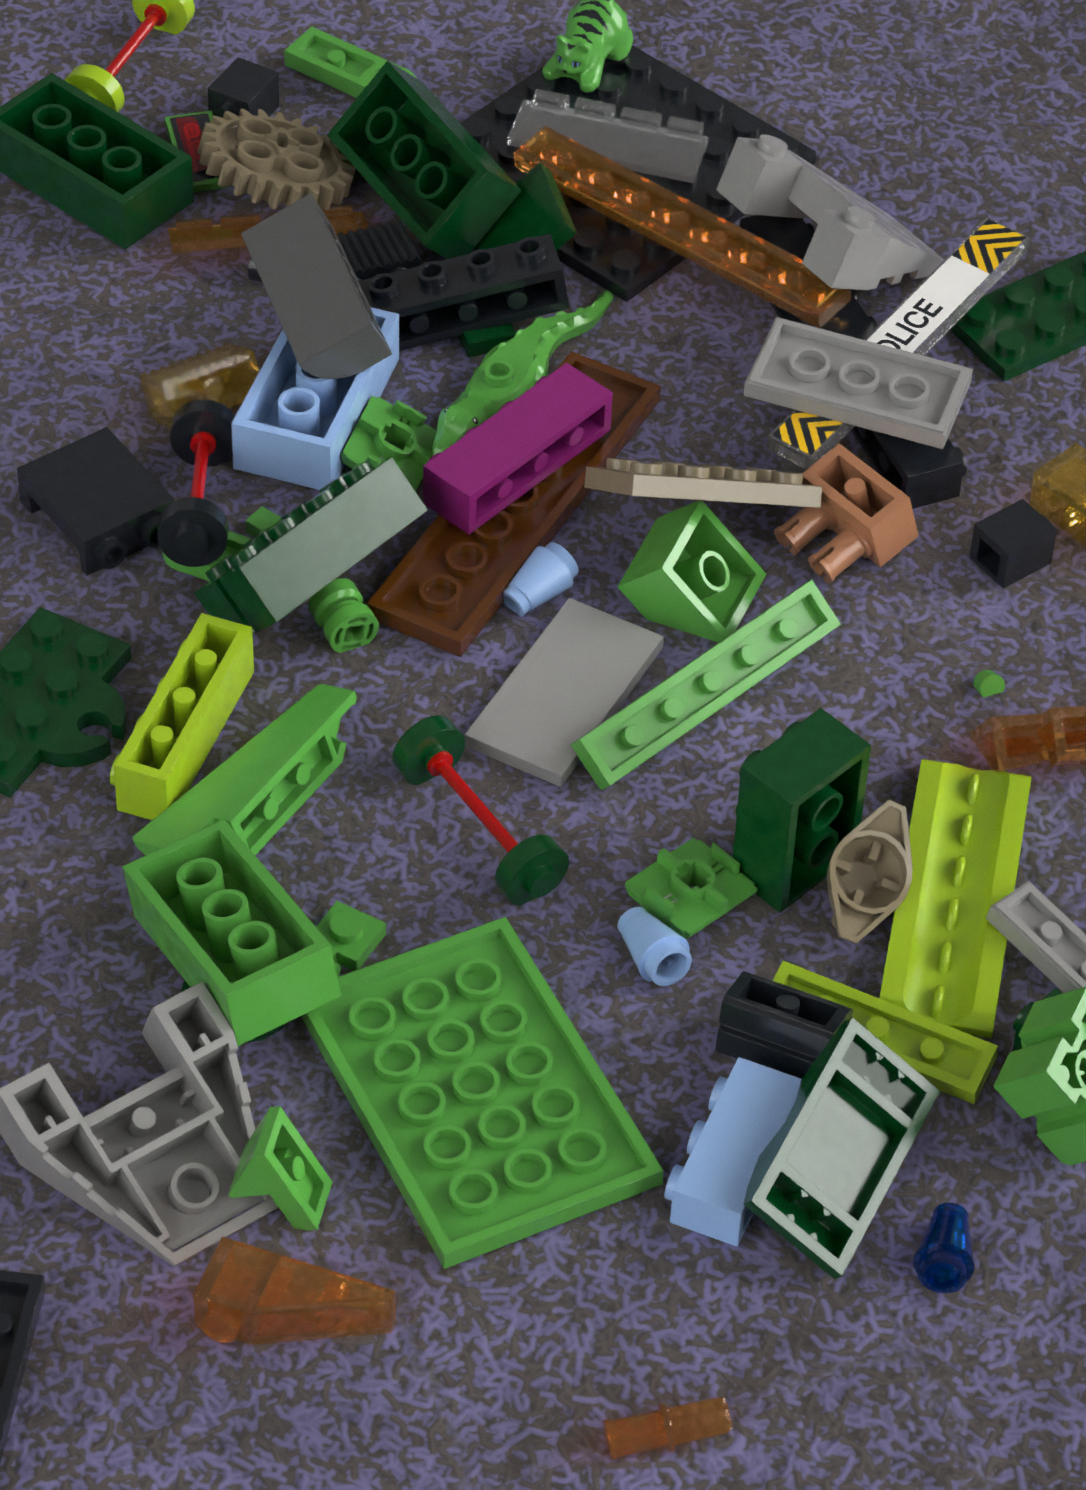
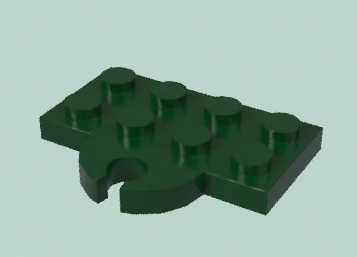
M39 607L0 651V794L11 798L41 762L58 767H83L111 755V745L108 738L103 735H86L81 731L91 725H101L110 731L113 738L124 740L126 735L125 703L118 691L109 684L131 660L130 644Z

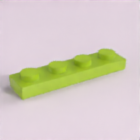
M784 960L773 979L774 982L852 1008V1017L938 1090L971 1104H975L998 1056V1045Z

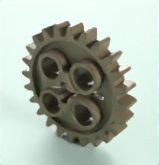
M240 109L238 116L229 111L224 112L223 118L214 115L211 123H205L197 153L201 155L199 163L208 166L206 174L219 176V186H234L233 194L236 196L245 193L252 195L251 202L254 204L262 199L266 200L271 209H276L278 204H285L288 207L310 193L318 205L325 210L330 209L331 203L340 205L343 197L347 198L356 170L327 135L320 136L317 134L318 126L303 127L301 126L302 121L300 118L290 122L285 120L280 112L275 115V118L269 117L262 109H258L257 116L252 115L245 109Z

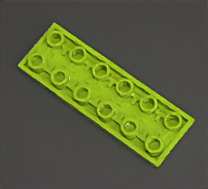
M921 759L909 827L913 867L912 881L906 898L894 912L879 999L967 1034L992 1038L1007 938L986 919V916L993 904L1015 890L1032 776L997 770H977L959 764Z

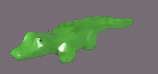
M608 290L602 291L591 305L586 308L580 307L573 313L559 311L553 317H537L527 328L517 330L513 338L493 347L486 354L481 365L473 371L474 374L469 379L465 391H462L460 396L450 406L442 409L439 414L432 454L442 453L460 440L469 429L478 427L499 412L504 404L514 401L524 394L543 376H549V358L555 349L563 342L592 329L613 301L612 293Z

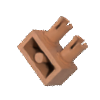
M840 443L802 473L803 484L822 486L821 507H803L783 525L778 526L774 530L777 541L785 548L791 545L789 551L795 556L825 529L836 532L838 535L808 558L813 571L819 577L824 576L823 579L828 584L833 582L835 577L861 556L869 558L881 568L919 536L910 497Z

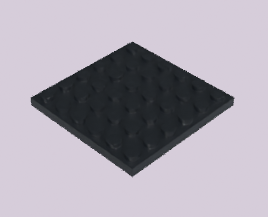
M633 45L626 58L620 61L609 58L605 59L599 87L593 92L586 93L582 91L579 83L573 78L545 79L542 74L543 66L461 122V125L515 183L539 162L551 170L577 232L556 251L560 262L610 291L625 302H628L746 215L716 190L737 137L759 139L760 135H771L784 141L788 145L787 149L810 164L814 165L816 162L815 150Z

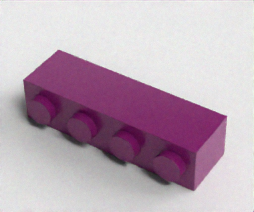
M568 363L562 365L549 376H543L524 394L514 401L504 404L499 412L478 427L469 429L460 440L442 453H436L423 466L424 505L468 535L609 432L611 430L613 392Z

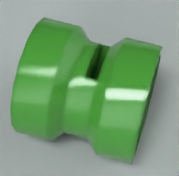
M346 578L334 579L310 597L308 610L318 626L324 628V636L334 651L343 653L367 645L375 638L379 630V622L369 606L363 604V597L353 581Z

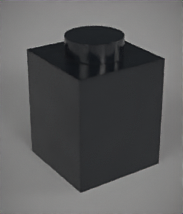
M239 57L208 87V111H212L213 116L223 118L225 111L238 116L240 109H245L252 115L257 116L258 109H262L270 117L279 107V72Z
M1021 499L974 524L969 558L1004 589L1052 563L1057 529L1046 516L1039 514L1024 499Z

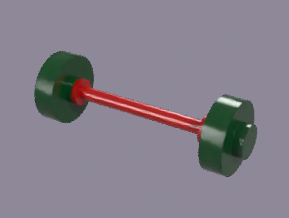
M436 715L422 719L411 726L401 736L394 748L392 756L394 766L413 785L422 784L441 775L507 851V854L496 870L495 883L508 900L514 905L521 906L535 898L543 897L555 889L563 880L568 870L569 857L567 853L549 835H535L523 840L519 844L454 770L453 767L463 754L465 738L451 720L445 716Z

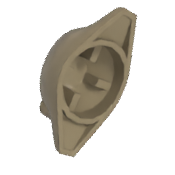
M887 800L842 839L830 858L826 876L828 900L833 911L831 922L837 930L838 937L853 944H857L903 902L909 891L913 871L906 807L901 804Z

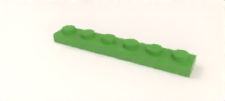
M810 580L570 745L597 786L603 790L837 628L841 623L813 580Z

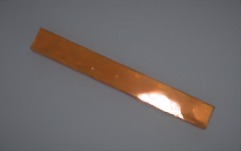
M544 126L514 152L516 168L528 173L541 162L551 170L559 191L817 328H821L851 300V289L829 287L802 264V259L547 126Z

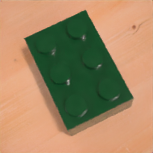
M819 708L802 722L795 721L790 724L782 736L765 749L753 751L744 760L739 770L740 783L736 807L735 837L732 846L733 858L740 863L739 873H743L755 883V887L758 888L755 894L779 913L827 878L828 865L835 848L846 835L862 822L871 744L822 708Z

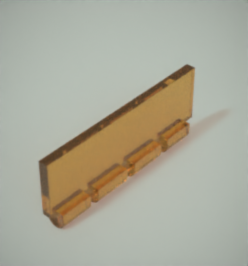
M351 205L334 206L328 210L321 208L332 224L336 235L340 232L346 234L349 230L356 232L359 227L365 230L369 226L363 212H353ZM269 212L268 217L274 215L277 212ZM260 214L220 216V224L212 225L210 217L176 220V228L168 229V239L172 252L182 253L247 247L241 233L260 223Z

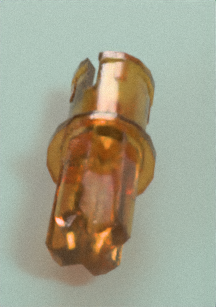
M720 1396L667 1408L664 1402L657 1403V1410L614 1420H603L604 1435L611 1460L625 1455L666 1447L668 1453L675 1452V1445L724 1435L731 1431L732 1426L728 1404L724 1397Z

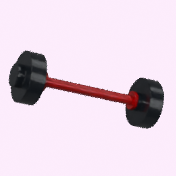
M199 399L184 404L176 411L171 423L170 443L174 452L183 461L194 465L190 497L176 500L164 509L159 520L157 538L160 549L170 560L188 567L205 566L216 561L224 553L228 540L229 525L226 515L216 504L204 499L207 466L222 464L233 455L231 423L235 415L228 407L214 400Z

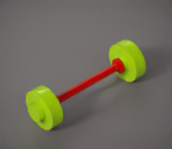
M132 0L134 12L142 23L108 67L104 70L95 65L82 64L75 67L66 77L65 81L119 113L124 106L125 98L120 84L114 77L153 28L175 35L182 32L194 16L195 4L193 0Z

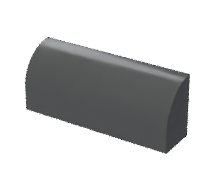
M311 193L241 233L302 369L319 378L339 379L358 374L392 355L335 230Z

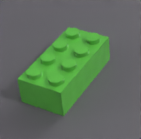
M225 819L122 866L135 918L190 987L200 982L204 983L234 1030L237 1046L341 997L331 944Z

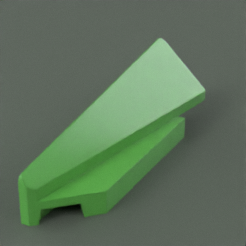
M319 684L136 833L133 836L135 846L144 855H148L225 819L253 854L256 855L343 762L347 743L338 739L337 733L341 717L352 705L356 704L357 696L355 691L326 684Z

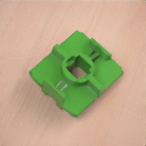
M372 395L340 455L342 463L354 469L368 459L373 467L392 457L416 492L423 478V466L433 456L432 446L437 430L424 423L427 416L397 400L392 405L382 398H376ZM385 439L388 440V441H390L391 443L397 445L399 448H397L396 446H394V445L390 444L389 442L385 441Z
M694 837L672 852L665 848L658 851L655 863L625 882V887L630 897L643 906L642 908L648 913L654 915L685 939L690 938L757 893L758 889L753 881L743 873H739L740 863L714 842L710 848L701 840L697 841Z

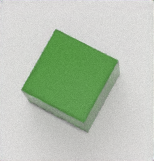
M261 506L245 520L246 533L255 537L265 529L272 528L281 522L282 519L279 515Z

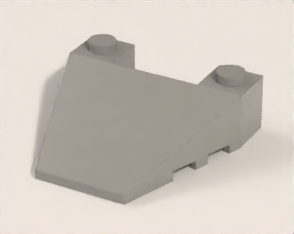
M765 134L760 135L759 139L737 137L716 190L744 214L814 220L818 226L802 264L829 287L856 290L876 289L880 279L887 278L886 282L893 285L900 283L903 275L906 273H910L909 276L913 279L931 276L946 262V260L891 215L787 149L788 145L784 141Z
M203 982L154 1006L149 1013L142 1035L166 1073L87 1116H82L50 1063L0 1088V1134L18 1163L174 1267L278 1208L270 1195L231 1198L228 1195L241 1154L254 1133L255 1126L249 1106L251 1098L247 1082H243L236 1054L238 1046L234 1030ZM265 1200V1201L262 1202L261 1204H259V1205L253 1207L252 1209L246 1211L245 1213H243V1214L237 1216L236 1218H234V1219L228 1221L227 1223L221 1225L220 1227H218V1228L212 1230L211 1232H209V1233L203 1235L202 1237L196 1239L195 1241H193V1242L187 1244L186 1246H184V1247L178 1249V1250L175 1251V1252H172L173 1250L179 1248L180 1246L186 1244L187 1242H189V1241L195 1239L196 1237H198V1236L204 1234L205 1232H207V1231L213 1229L214 1227H216V1226L220 1225L221 1223H223V1222L229 1220L230 1218H232V1217L238 1215L239 1213H241V1212L247 1210L248 1208L254 1206L255 1204H257V1203H259V1202Z

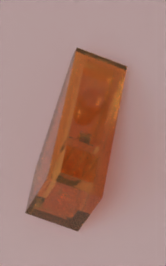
M226 1237L221 1238L193 1294L195 1327L201 1328L210 1338L222 1343H231L236 1339L251 1345L384 1334L392 1333L396 1324L395 1290Z

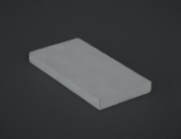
M776 317L745 381L744 396L943 449L971 384L973 369Z
M568 598L466 732L465 747L562 787L581 761L570 744L616 713L663 649L664 636Z

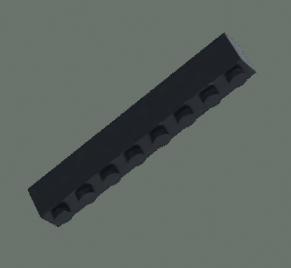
M754 215L740 219L738 254L779 318L866 341L878 330L875 319L872 316H867L858 303L855 289L831 288L802 264L815 233L810 223H806L803 218ZM848 424L878 473L910 497L912 509L960 496L962 477L966 475L967 471L966 460L961 449L954 447L949 439H947L944 448L940 449Z

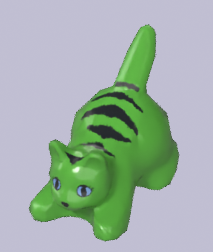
M581 0L577 2L569 11L566 19V33L564 36H556V51L545 64L542 74L548 80L560 77L573 78L579 83L582 91L586 93L593 92L599 87L605 59L609 58L620 61L626 58L631 50L633 33L632 29L628 26L626 12L614 0Z

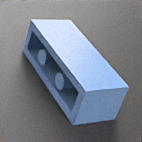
M738 1057L729 1077L720 1076L717 1079L708 1109L712 1112L707 1122L698 1120L695 1123L687 1145V1154L690 1156L685 1166L678 1164L674 1166L667 1181L664 1198L672 1201L670 1223L738 1247L754 1214L743 1204L749 1181L759 1155L783 1126L794 1107L801 1078Z

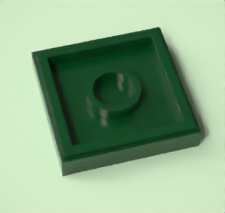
M539 162L516 182L522 191L477 244L478 249H490L518 242L523 238L550 234L557 251L577 233L551 170Z

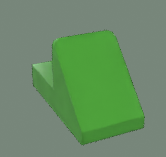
M280 1106L269 1107L243 1149L228 1195L231 1198L270 1195L293 1228L313 1231L318 1230L332 1180Z

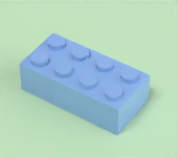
M371 307L392 355L358 374L339 379L319 378L302 369L282 329L231 423L233 469L318 490L339 477L345 466L340 455L369 399L372 395L376 398L381 396L399 361V314Z

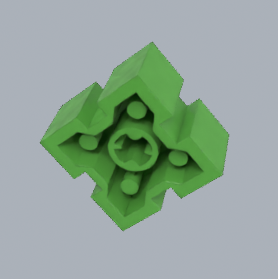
M1086 987L1034 1002L1018 1035L1021 1038L1022 1049L1009 1053L993 1086L1022 1119L1031 1116L1037 1118V1136L1060 1162L1070 1166L1086 1162Z

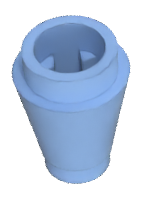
M550 542L545 547L537 546L508 584V587L503 591V604L520 617H523L527 612L532 611L573 586V578L579 572L574 558L565 548L555 542Z
M633 907L620 917L617 925L618 931L621 933L643 979L648 982L653 981L659 986H669L678 982L686 975L690 969L692 957L689 953V943L685 938L642 907Z

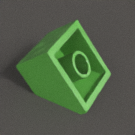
M698 500L656 519L617 587L646 620L720 642L736 631L766 573L702 500Z

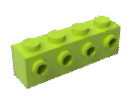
M201 613L187 639L182 642L167 674L160 680L156 693L145 712L138 718L126 745L113 762L110 772V784L115 786L118 811L154 820L189 790L254 673L253 631L251 626Z

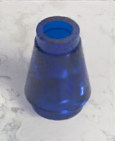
M943 1203L934 1209L913 1259L914 1269L918 1274L920 1282L931 1291L937 1293L956 1292L965 1285L974 1273L975 1266L970 1236L969 1214L964 1207L955 1203Z

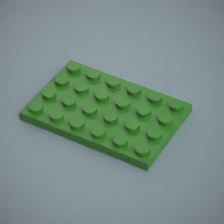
M506 917L339 976L341 997L300 1016L444 1269L663 1184L664 1170Z

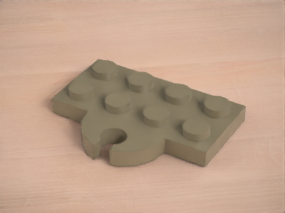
M607 458L606 468L586 466L584 488L630 496L817 508L821 507L822 486L803 484L802 473L782 472L776 469L755 467L737 469L730 466L710 464L692 466L665 461L646 463L620 458Z

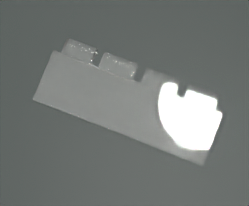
M536 89L533 101L523 99L507 137V145L689 183H694L709 140V137L702 136L704 122L670 116L667 128H662V114L624 107L620 119L614 118L616 113L615 104L580 97L576 100L574 110L568 109L570 103L569 95Z

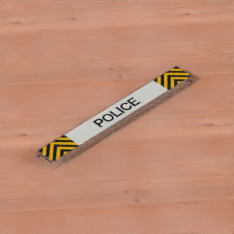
M987 217L865 340L924 356L1028 251L1030 237ZM794 410L768 435L767 449L808 469L833 449L855 426Z

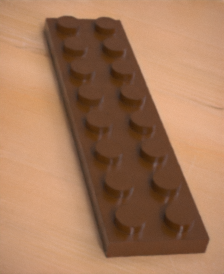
M571 351L558 368L568 363L613 392L611 430L469 535L441 515H438L367 603V606H369L378 622L461 657L504 602L503 591L508 587V584L537 546L545 547L551 542L591 490L590 488H584L586 466L606 468V459L617 457L659 403L661 386Z

